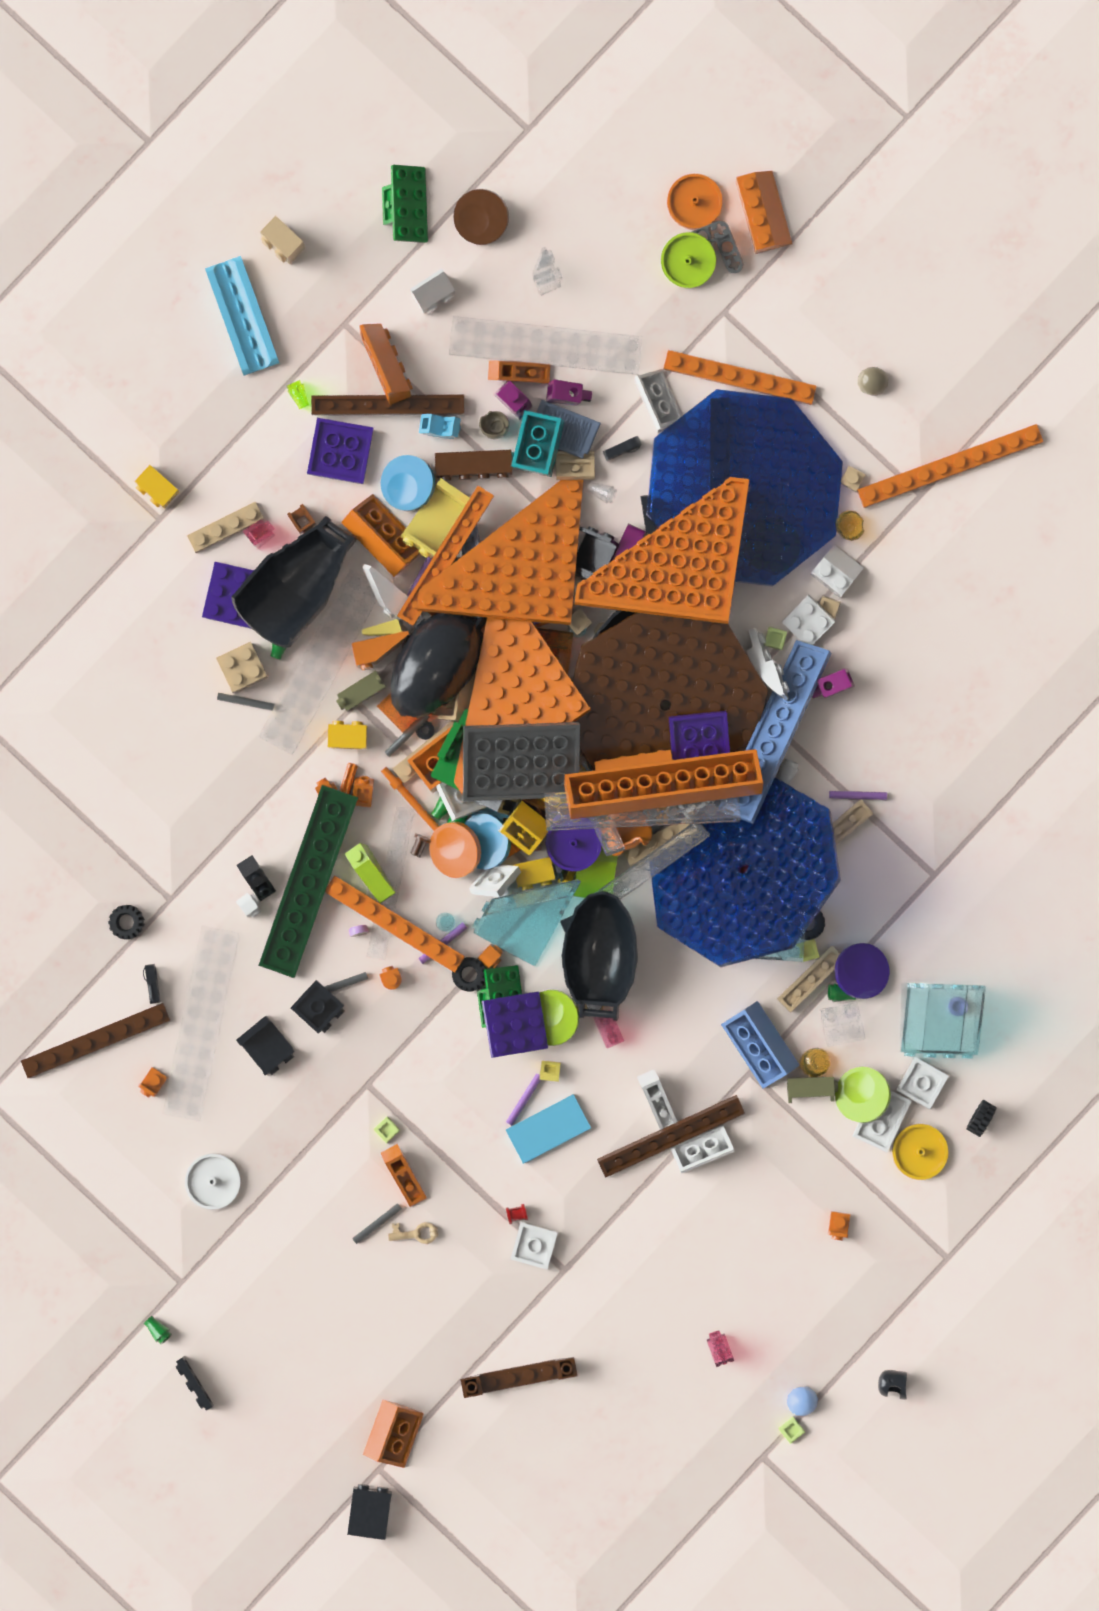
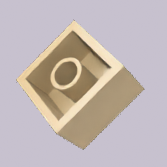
M276 215L260 231L262 243L269 250L273 248L276 257L283 263L287 261L291 264L305 249L304 242Z
M251 641L216 657L233 694L268 678Z

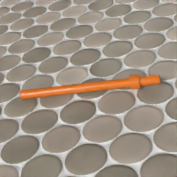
M385 767L381 772L390 781L391 787L394 790L397 789L431 829L435 831L439 825L403 786L402 780L399 777L396 778Z

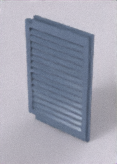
M541 399L536 413L561 418L565 421L558 449L583 459L584 454H589L601 423Z

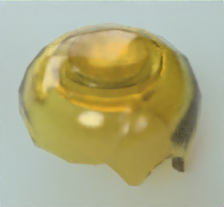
M847 510L841 512L835 521L836 532L843 539L857 540L864 534V520L855 511Z
M819 1047L804 1051L799 1060L800 1069L805 1075L810 1077H818L825 1074L831 1065L830 1056Z

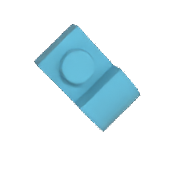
M422 414L419 433L433 437L454 439V437H458L460 432L461 418Z

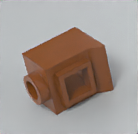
M303 504L294 512L287 513L300 535L316 525ZM305 515L309 523L301 528L297 520Z

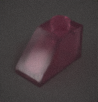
M261 519L246 528L243 533L258 550L275 536L272 532L275 528L268 520L264 522Z

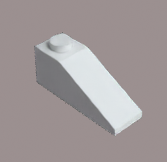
M364 564L362 568L379 606L384 609L383 613L391 619L392 617L399 618L397 615L408 599V596L373 567Z
M655 1069L637 1076L659 1129L661 1130L676 1123L677 1119Z

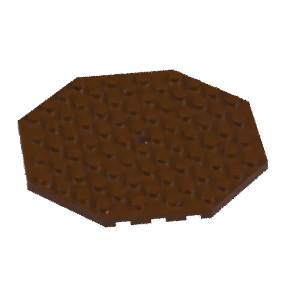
M634 613L589 642L587 641L582 644L572 680L592 709L575 722L580 723V749L594 771V762L602 759L609 760L621 756L628 757L640 753L647 754L659 750H671L668 716L726 711L730 752L745 751L758 722H760L768 693L766 686L729 624L645 613ZM663 700H668L671 703V706L666 710L660 708V703Z

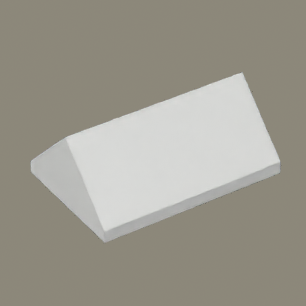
M662 369L637 375L634 378L657 433L684 421Z
M723 1124L670 1148L681 1174L735 1152Z

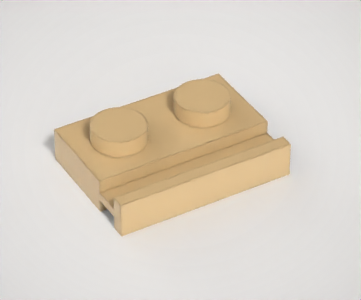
M558 451L556 457V480H595L594 451H589L588 455L584 454L583 459L564 451Z

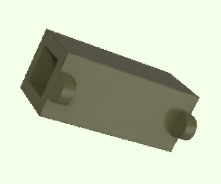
M375 670L338 693L339 699L336 702L341 710L346 709L349 712L386 689V686Z
M833 1076L787 1078L788 1103H792V1098L830 1096V1101L835 1102L834 1096L835 1092H838V1081L834 1080Z

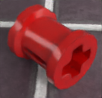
M524 1204L511 1209L506 1207L509 1225L514 1221L528 1220Z

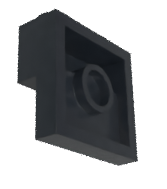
M315 980L290 1009L318 1034L321 1031L325 1034L332 1026L330 1021L334 1017L338 1019L345 1012L343 1009L345 1005L318 980Z

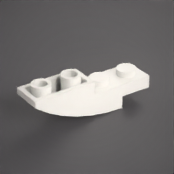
M756 628L748 630L753 648L746 651L751 663L761 679L778 696L788 700L787 693L790 691L787 682L783 681L782 675H784L781 664H777L771 659L768 649L765 650L764 644L766 639L764 634L760 633Z

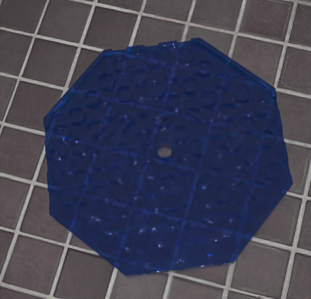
M716 389L653 439L646 515L659 528L669 519L679 515L689 505L702 499V496L722 485L729 477L749 479L750 490L747 494L735 582L773 587L836 537L843 461L793 399Z
M774 778L754 823L719 812L718 808L722 799L713 800L692 815L700 834L649 860L657 927L720 968L793 949L841 881L830 809L777 778ZM682 812L677 817V822L686 818ZM744 865H748L749 867L747 871L744 872L745 874L740 873L741 867Z

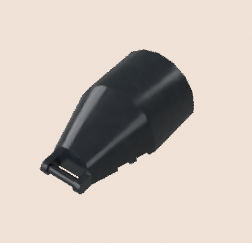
M325 516L317 526L298 536L290 544H285L282 546V549L275 553H270L264 558L232 595L231 598L235 610L244 622L262 638L283 648L291 647L327 605L345 556L355 544L357 536L354 534L350 535L331 522L329 517ZM326 528H328L329 530L343 538L345 542L343 543L335 536L327 532Z

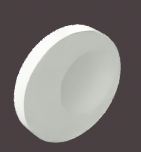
M215 1153L205 1154L194 1160L187 1169L185 1175L186 1192L189 1198L202 1208L210 1210L223 1208L236 1198L240 1190L241 1177L239 1170L234 1162L224 1155Z

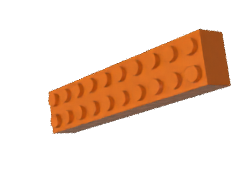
M753 749L565 774L564 787L571 820L762 794L763 779L757 750Z

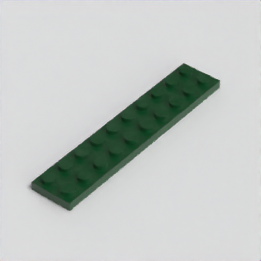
M322 784L258 966L295 978L359 797Z

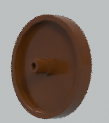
M475 189L467 192L458 200L454 209V224L458 233L466 241L477 245L489 244L499 239L506 231L509 223L508 207L502 197L496 192L488 189Z

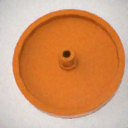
M687 174L680 177L671 186L667 197V208L670 216L678 225L686 229L696 230L713 223L717 219L722 208V194L717 184L709 177L702 174Z
M449 822L439 826L431 836L429 844L430 856L436 868L444 875L459 878L472 873L476 869L481 858V846L478 837L470 827L460 822Z

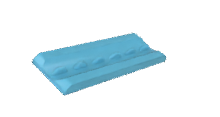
M241 256L205 268L243 376L279 364Z

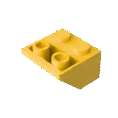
M521 801L498 831L527 855H531L541 843L552 824Z

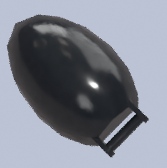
M436 613L423 621L410 634L394 662L390 685L392 705L401 716L420 718L435 713L437 708L444 703L447 704L452 701L472 678L479 661L483 641L481 629L486 623L487 617L471 616L477 620L474 623L463 615Z
M603 890L587 895L574 909L572 918L565 930L561 955L562 968L564 970V981L573 997L572 999L576 1004H579V1018L587 1016L610 1018L613 1021H618L619 1006L626 999L635 979L638 963L637 936L627 908L617 896ZM586 1004L613 1007V1011L585 1009Z

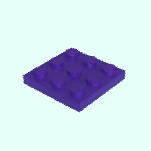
M317 417L307 475L364 485L374 428Z
M215 561L202 618L251 629L235 610L231 597L254 570Z
M726 711L668 716L673 760L730 753Z
M539 991L482 1001L491 1058L548 1049Z

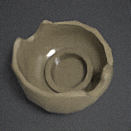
M868 367L859 374L857 384L861 392L877 396L884 393L888 387L889 379L884 370L878 367Z
M489 411L486 415L481 416L479 427L483 435L489 439L496 440L502 438L509 431V420L500 411Z

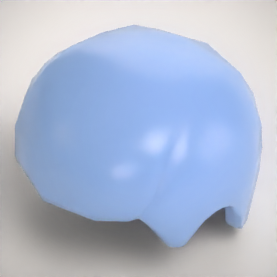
M807 1386L793 1389L787 1399L789 1410L797 1416L811 1414L818 1404L816 1392Z

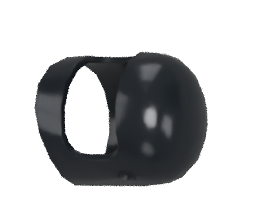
M884 1370L878 1379L879 1393L887 1397L888 1392H897L900 1394V1399L907 1400V1372Z

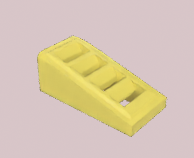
M397 619L362 629L363 636H385L402 632L399 620Z

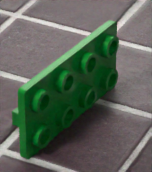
M391 165V184L382 187L383 225H393L394 241L428 242L425 167Z
M468 709L464 710L458 723L454 722L437 754L439 760L431 773L432 778L456 790L459 789L455 785L454 779L463 740V726L466 725Z
M518 965L484 970L486 989L477 990L482 1028H486L482 1001L522 994Z

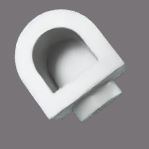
M246 893L236 901L247 918L249 916L253 918L261 912L257 905L260 902L254 893L251 895Z

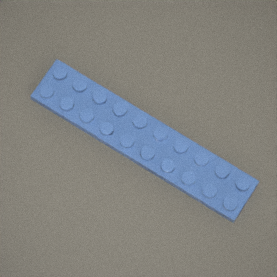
M796 640L784 665V675H782L783 681H786L790 692L787 693L789 699L784 700L772 691L760 722H758L746 747V750H757L763 779L762 794L722 799L718 808L719 812L754 823L818 685L817 681L821 678L832 653L830 650Z

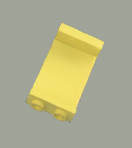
M440 478L431 499L418 510L401 535L402 541L410 547L414 546L419 549L418 552L422 556L433 558L470 498Z

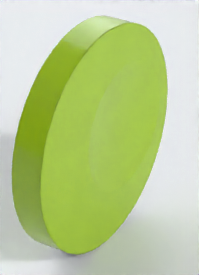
M683 232L675 235L666 243L661 253V267L665 276L679 287L694 288L704 284L712 276L716 267L717 258L713 245L706 237L695 232Z
M559 990L539 992L548 1046L567 1042L576 1033L580 1021L579 1009L575 1001L568 994Z
M856 1067L847 1071L839 1079L838 1092H835V1101L839 1111L846 1118L858 1123L872 1122L881 1117L887 1110L891 1099V1090L886 1078L877 1070L869 1067Z

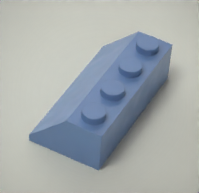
M758 1001L721 1024L762 1088L769 1086L800 1066Z

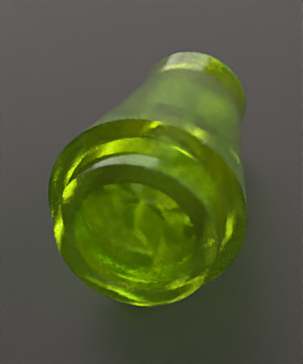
M298 380L286 386L288 389L287 393L299 409L309 405L304 383L302 384Z

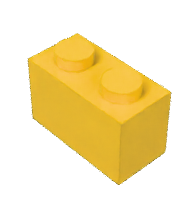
M150 464L134 481L137 484L136 489L143 495L147 493L151 496L150 501L157 508L162 506L165 509L179 493V490Z
M333 721V724H328L327 747L367 749V725H363V722L352 721V725H344V721Z
M550 857L513 865L518 866L521 871L516 878L518 888L522 887V891L534 888L533 884L540 883L541 886L551 885L552 880H555Z

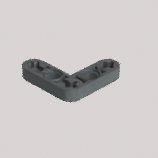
M719 220L691 231L695 233L705 231L710 242L716 241L725 266L730 273L736 274L742 270L744 263L727 222ZM717 224L725 226L724 234L720 232L714 233L715 238L712 239L708 228L711 227L713 231L718 228ZM724 242L732 243L733 250L731 252H725L722 249ZM736 252L737 256H733L735 262L739 261L740 263L737 270L734 267H730L732 260L731 258L727 260L725 256H730Z

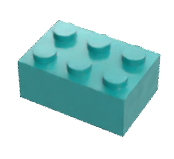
M525 410L511 466L514 469L552 477L565 421L561 418Z

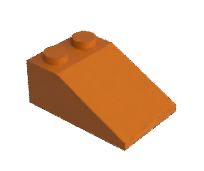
M404 631L352 643L356 666L361 668L362 671L373 669V665L378 664L406 641L410 636L409 632Z

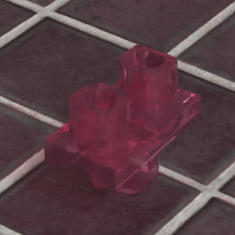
M593 1017L607 1049L624 1042L616 1021L610 1018Z
M719 1330L710 1333L707 1343L716 1367L733 1362L734 1358L725 1333L721 1334Z

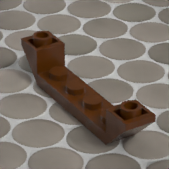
M568 1357L480 1373L462 1378L460 1381L464 1398L483 1395V1393L528 1384L576 1377L578 1374L575 1358Z

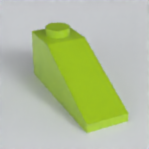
M359 843L345 853L353 869L379 903L384 902L396 893L368 845Z

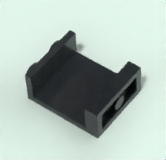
M590 526L588 529L583 527L579 529L585 536L577 552L575 576L585 580L592 576L599 568L612 562L619 547V543L614 540V536L605 532L601 535L597 529Z
M267 1015L236 1039L238 1044L245 1049L265 1076L267 1074L272 1076L280 1069L278 1065L283 1061L286 1064L295 1057L293 1055L295 1049Z
M358 1484V1487L354 1486L347 1535L386 1540L392 1491H388L389 1488L377 1487V1489H370L369 1485Z

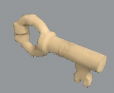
M429 1222L419 1224L414 1231L400 1232L399 1223L397 1225L392 1223L393 1233L388 1234L389 1241L415 1238L420 1243L429 1244L438 1237V1228ZM423 1227H429L431 1238H421L420 1230Z

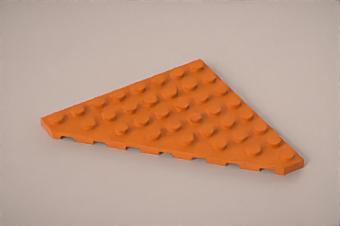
M729 477L722 485L702 496V499L689 505L679 515L659 526V529L652 534H648L632 548L625 550L615 557L612 562L599 568L592 576L579 582L576 589L575 605L729 624L749 479Z
M560 480L423 586L418 593L417 611L571 625L583 480Z
M487 617L465 726L575 722L592 710L532 621ZM463 740L454 783L462 795Z

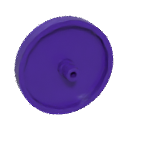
M570 815L564 816L550 827L546 837V850L550 859L558 867L568 871H580L591 866L597 860L602 848L601 834L597 826L588 818L570 820Z
M868 943L853 944L845 948L836 960V981L841 990L850 997L856 999L872 998L882 992L889 980L890 969L887 958L874 945Z

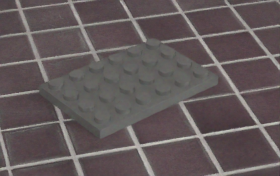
M580 723L463 726V801L566 798L564 787L565 774L579 773Z

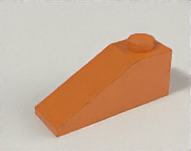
M489 361L488 380L549 383L550 364Z
M396 1144L381 1152L388 1170L408 1205L411 1207L426 1199L427 1197L399 1145Z

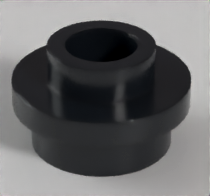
M426 721L416 731V734L420 739L428 740L434 735L435 728L431 722ZM424 726L429 728L426 734L421 731Z

